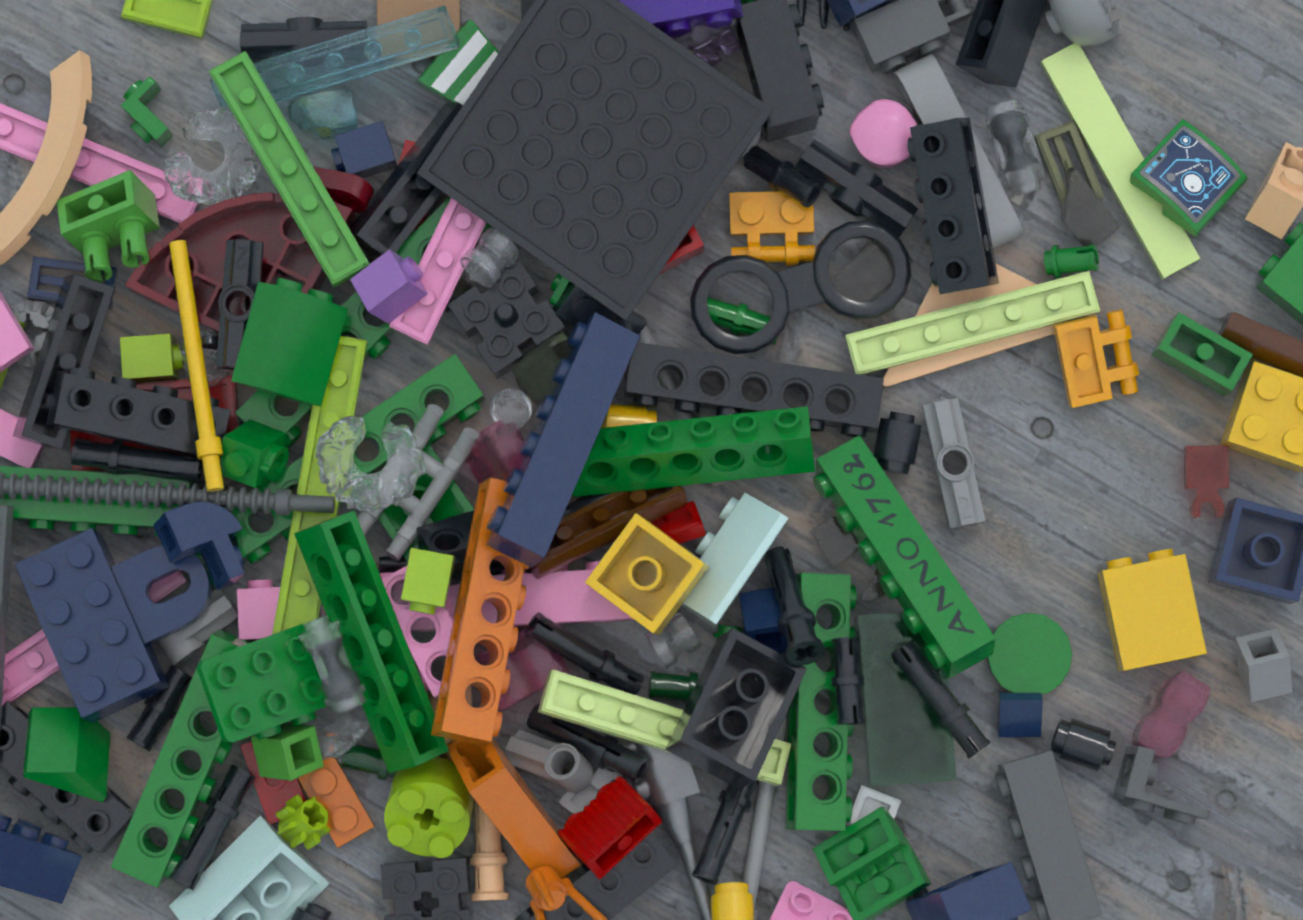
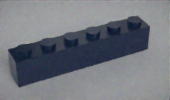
M596 312L585 323L579 321L575 325L567 342L573 348L568 359L563 357L560 360L551 379L557 383L552 395H545L536 412L535 417L541 419L536 432L530 431L521 446L519 454L525 457L520 469L514 468L504 485L503 491L508 493L503 507L498 505L488 521L486 528L492 532L486 544L487 546L531 568L545 558L640 335Z

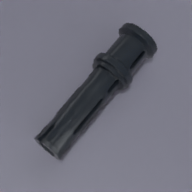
M782 546L774 547L765 553L764 561L769 571L773 591L780 609L777 626L787 641L786 657L794 665H809L822 657L825 648L821 639L817 638L814 630L816 625L815 615L804 603L790 550L788 548L784 550Z

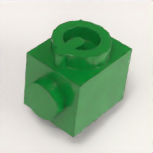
M251 419L230 433H227L221 440L223 456H221L220 461L222 475L253 488H257L267 480L273 482L278 480L284 472L289 458L288 448L285 447L287 433Z

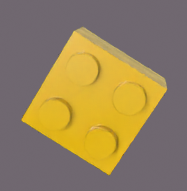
M1255 361L1246 366L1220 446L1298 473L1302 472L1303 378Z
M635 513L585 583L650 632L660 635L710 566L644 517Z

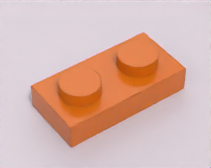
M331 753L322 759L323 767L298 777V780L309 798L312 796L316 797V801L320 802L328 810L327 826L331 829L329 834L337 848H340L376 826L343 768H341L335 754Z

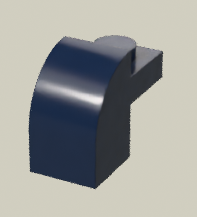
M192 502L164 512L153 524L170 563L201 552L217 591L232 586L245 574L243 570V556L239 548L231 543V540L243 528L234 515L225 508L210 502Z

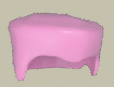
M880 99L873 101L857 114L850 125V135L859 153L870 166L879 169L892 168L900 165L910 157L907 141L909 137H912L910 127L917 126V123L909 111L900 103L889 99Z

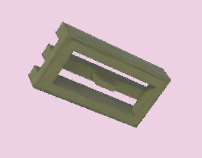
M1074 120L1034 136L1035 143L1064 214L1105 198ZM1068 133L1091 194L1084 195L1061 137L1062 134ZM1049 139H1052L1076 198L1075 200L1070 201L1047 143Z

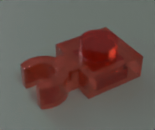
M1185 446L1184 489H1197V497L1193 499L1190 505L1192 518H1200V506L1203 502H1209L1214 506V518L1223 517L1225 507L1222 499L1217 495V489L1229 488L1228 446Z

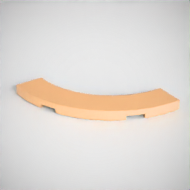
M80 50L50 71V114L41 148L22 186L0 213V266L31 238L28 232L34 227L42 214L45 216L50 214L61 196L79 157L87 126L83 124L86 104L91 103L92 98L90 56Z

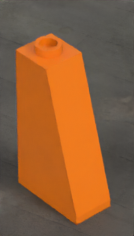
M493 737L492 742L481 746L457 740L447 745L448 752L469 793L531 872L541 866H550L557 871L560 879H564L570 872L581 866L576 855L559 837V828Z

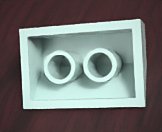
M744 493L740 500L732 496L719 515V518L725 522L716 536L708 532L697 547L695 553L700 555V559L710 567L682 604L684 608L714 628L788 520V517L747 493Z
M260 815L200 875L194 890L187 888L169 907L179 920H291L297 906L306 908L308 902H312L330 882L296 847L290 848V843L286 842L281 835H278V830Z

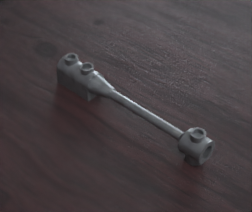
M620 738L625 748L641 756L648 757L649 764L641 780L635 783L637 792L645 801H650L651 807L655 809L663 821L662 823L674 845L678 846L701 920H711V893L708 884L692 876L699 856L694 843L695 832L686 797L700 793L692 765L674 754Z

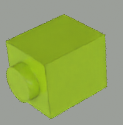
M169 333L120 337L122 378L137 381V383L179 380L178 369H184L185 367L183 344H176V338Z
M415 548L410 549L401 600L410 602V611L435 615L436 607L446 609L455 562L453 555Z

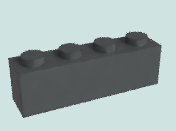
M1052 750L1000 764L1001 774L995 775L996 784L1002 800L1008 798L1010 800L1014 815L1007 816L1014 840L1021 839L1026 856L1020 857V862L1027 882L1033 880L1035 882L1039 897L1032 900L1038 920H1088L1101 916L1102 912Z

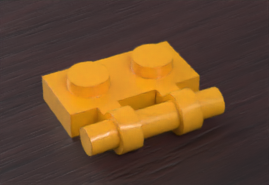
M782 191L729 193L730 237L747 236V247H731V256L748 255L764 260L767 263L785 262L786 266H798L799 262H812L815 254V245H798V235L814 234L813 205L805 208L801 203ZM784 235L785 246H760V236Z
M1123 309L1106 312L1109 328L1100 331L1098 319L1094 315L1053 324L1068 406L1071 408L1113 399L1110 382L1120 381L1122 395L1138 392L1136 376L1139 375L1137 361L1132 360L1129 345L1132 333L1130 325L1125 324ZM1113 344L1116 365L1106 366L1104 345Z

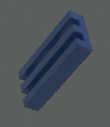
M33 256L27 298L56 303L59 293L38 290V285L62 287L64 278L40 275L41 268L84 273V263ZM111 267L112 277L109 280L105 279V283L102 284L114 287L113 294H115V278L117 277L118 269ZM112 298L108 310H112L113 308Z

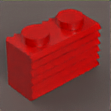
M618 776L615 782L604 785L598 791L596 799L591 800L589 805L584 806L583 811L571 815L567 819L564 829H559L558 835L578 859L600 880L663 821L654 809L621 776Z

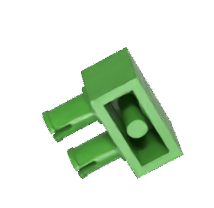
M131 170L57 201L61 235L83 255L85 278L101 283L103 282L101 270H103L104 278L109 280L112 277V269L110 267L108 249L120 244L123 265L131 268L140 267L138 255H141V263L143 265L148 263L149 253L147 251L145 234L160 228L156 197Z

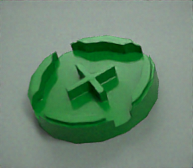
M1024 613L1010 617L999 625L993 633L996 638L993 655L987 658L991 675L1005 690L1010 693H1041L1043 695L1048 694L1063 682L1070 670L1072 650L1068 636L1058 623L1045 615Z

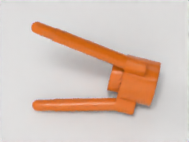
M541 866L534 869L527 876L525 884L532 897L529 905L535 914L536 920H546L544 911H553L560 908L567 895L594 920H608L574 888L569 878L560 879L554 868Z

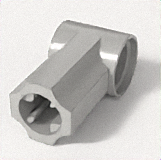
M215 589L212 591L206 611L195 623L157 642L173 666H178L203 649L206 645L205 642L209 640L212 633L219 629L223 630L238 620V611L222 589L219 591Z
M518 730L514 736L510 737L505 748L506 757L515 769L558 784L567 792L575 793L582 791L592 781L594 774L593 766L585 756L570 744H557ZM575 761L573 769L568 774L562 775L564 767L569 762Z

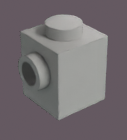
M1277 628L1236 638L1239 676L1251 703L1292 693L1290 656Z

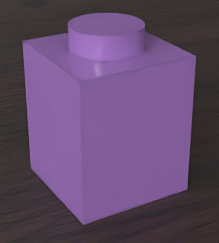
M390 249L350 279L367 311L388 324L428 294L420 281L423 277V272L411 257L407 256L404 259Z

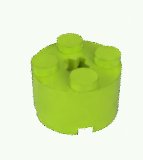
M435 757L416 767L396 772L391 783L384 812L387 837L393 845L420 856L446 858L464 841L469 830L475 799L469 793L454 762L445 758Z

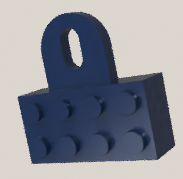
M93 528L15 564L80 716L91 723L170 687L151 644L195 623L206 611L212 594L209 572L196 555L170 563L163 546L160 545L115 564L103 535ZM180 571L189 574L191 584L186 592L163 603H153L151 601L149 591L155 582Z
M0 813V886L62 904L82 856L67 849L68 840L49 832H45L44 836H41L42 827L18 818L15 824H11L13 818Z

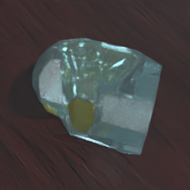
M333 90L302 96L291 100L288 106L290 120L296 123L301 131L316 133L322 140L333 139L335 135L359 128L355 101L351 90Z

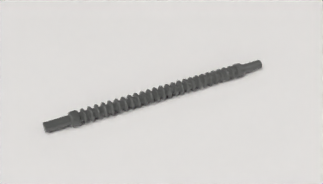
M0 473V499H3L5 494H9L10 499L13 500L17 495H21L23 500H27L32 495L36 501H39L41 496H45L48 502L52 501L53 497H57L59 502L69 498L71 503H75L77 498H81L84 504H87L89 499H93L97 505L100 504L101 500H105L107 505H111L116 500L120 506H123L125 501H130V505L133 507L137 505V502H142L143 507H148L149 503L152 502L156 508L165 503L169 509L174 504H178V507L192 502H210L221 507H227L229 512H232L237 507L241 513H244L246 508H250L254 514L257 513L258 509H263L264 514H269L270 510H274L276 515L289 516L291 511L333 514L335 510V497L292 494L290 489H277L276 493H271V490L266 488L264 493H260L258 488H253L252 492H247V488L244 486L241 487L240 491H235L233 486H229L227 491L207 492L206 485L203 489H199L197 484H193L188 489L184 483H181L179 488H175L172 482L167 487H163L161 482H157L152 487L148 481H145L143 486H139L136 480H133L131 485H127L123 479L120 480L119 484H114L112 479H108L107 483L103 484L100 478H97L94 483H90V479L87 477L82 482H78L76 477H72L68 482L64 476H61L58 481H54V477L51 475L46 480H42L40 475L30 479L28 474H24L22 479H19L15 473L10 478H6L5 473Z

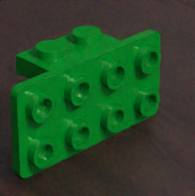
M326 615L199 662L197 671L221 739L225 743H234L255 734L257 740L282 732L280 724L290 720L292 726L309 722L317 718L316 710L342 701L331 697L326 684L329 671L323 657L313 651L314 646L335 638ZM337 643V659L341 668L349 673ZM356 689L352 696L357 695Z

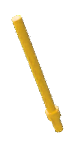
M185 240L170 242L169 246L199 440L195 441L197 458L203 462L207 492H216L224 489L219 457L223 456L221 438L216 437L187 244Z

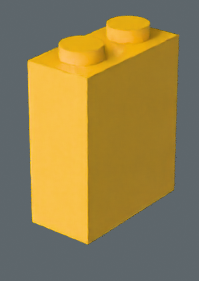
M1172 548L1147 553L1149 561L1132 564L1131 557L1107 561V570L1097 573L1118 672L1207 654L1186 554L1174 556Z

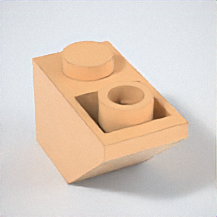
M1285 142L1245 217V220L1280 239L1284 237L1303 207V148L1295 147L1288 142Z

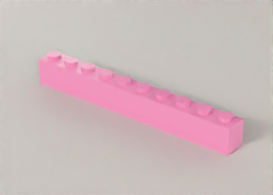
M600 561L586 562L585 570L568 571V565L540 579L535 578L532 573H526L524 568L521 585L526 586V597L520 611L516 610L514 627L528 626L532 617L538 612L544 614L545 617L556 624L630 621L634 619L585 583ZM505 569L501 570V575H492L493 578L503 581ZM379 573V574H380L381 579H383V578H385L386 576H388V575H390V574H392V573ZM273 580L247 581V588L237 589L240 639L256 641L272 635L280 587H273ZM404 581L398 583L392 591L393 600L399 605L410 604V602L401 600ZM460 583L449 588L446 609L452 620ZM484 602L481 608L484 619L490 623H495L497 620L495 606L489 602ZM323 606L320 617L326 615ZM428 619L417 621L412 628V632L436 631L435 624Z

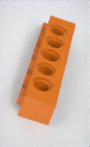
M491 477L480 483L431 731V735L480 746L492 742V737H497L501 728L502 712L497 710L500 695H504L509 686L510 670L505 668L508 652L512 653L518 639V628L514 627L516 610L520 611L525 601L526 586L521 584L524 568H529V566L486 545L492 532L486 528L488 521L498 505L503 507L508 493L503 491L506 481ZM492 560H496L504 566L505 578L503 581H498L491 575L489 566ZM484 602H489L495 606L497 610V620L495 623H490L484 619L481 612ZM477 643L484 645L489 652L490 658L486 666L479 664L474 658L473 650ZM469 685L476 687L481 694L482 700L478 708L470 706L466 701L465 691Z

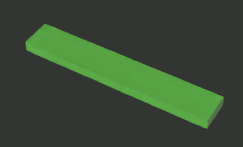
M246 51L209 70L212 80L332 287L335 288L353 278L370 264Z

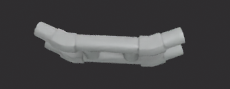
M435 404L428 405L422 418L408 438L407 443L357 517L365 536L385 510L390 500L411 513L385 551L388 556L396 561L401 559L408 547L414 542L417 537L416 528L425 525V522L452 480L466 462L479 437L474 429L464 428L443 464L422 451L444 413L442 408ZM412 465L434 478L421 499H418L399 486Z

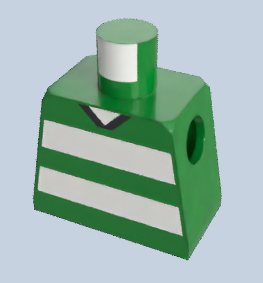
M470 19L462 25L415 83L447 103L459 102L464 105L499 52Z

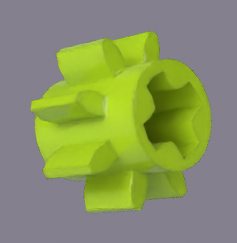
M296 795L286 801V807L276 812V816L280 819L277 833L286 842L290 843V848L293 849L303 842L305 848L309 850L321 843L320 838L330 832L331 829L327 826L329 812L320 802L316 801V797L312 796L303 802L302 798Z

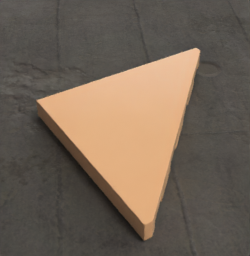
M996 264L999 284L940 294L938 286L935 287L932 283L915 316L1037 284ZM1053 325L888 368L884 376L883 388L1055 335Z

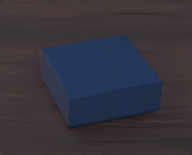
M999 693L998 737H1041L1042 694Z

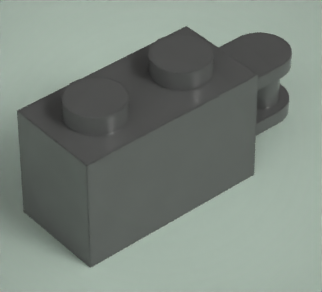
M897 0L855 18L852 30L871 72L883 69V72L886 74L906 65L907 61L905 58L920 52L922 57H925L945 47L944 41L948 40L951 33L949 26L973 16L975 10L973 7H968L965 0ZM945 3L949 4L953 13L947 17H944L940 8Z

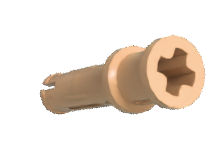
M474 801L476 843L475 853L470 858V865L474 866L475 893L471 894V901L509 900V893L504 891V865L508 863V857L502 852L501 832L479 804Z

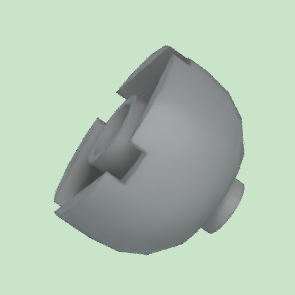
M1049 0L1051 10L1045 12L1051 29L1056 35L1063 32L1075 44L1080 46H1096L1123 33L1120 19L1112 22L1109 15L1111 10L1115 8L1112 0Z

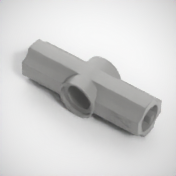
M958 398L923 405L922 410L934 459L933 470L938 478L949 530L986 522L973 468L974 457L969 450ZM955 453L963 458L965 468L961 474L952 475L945 471L942 460L946 454Z

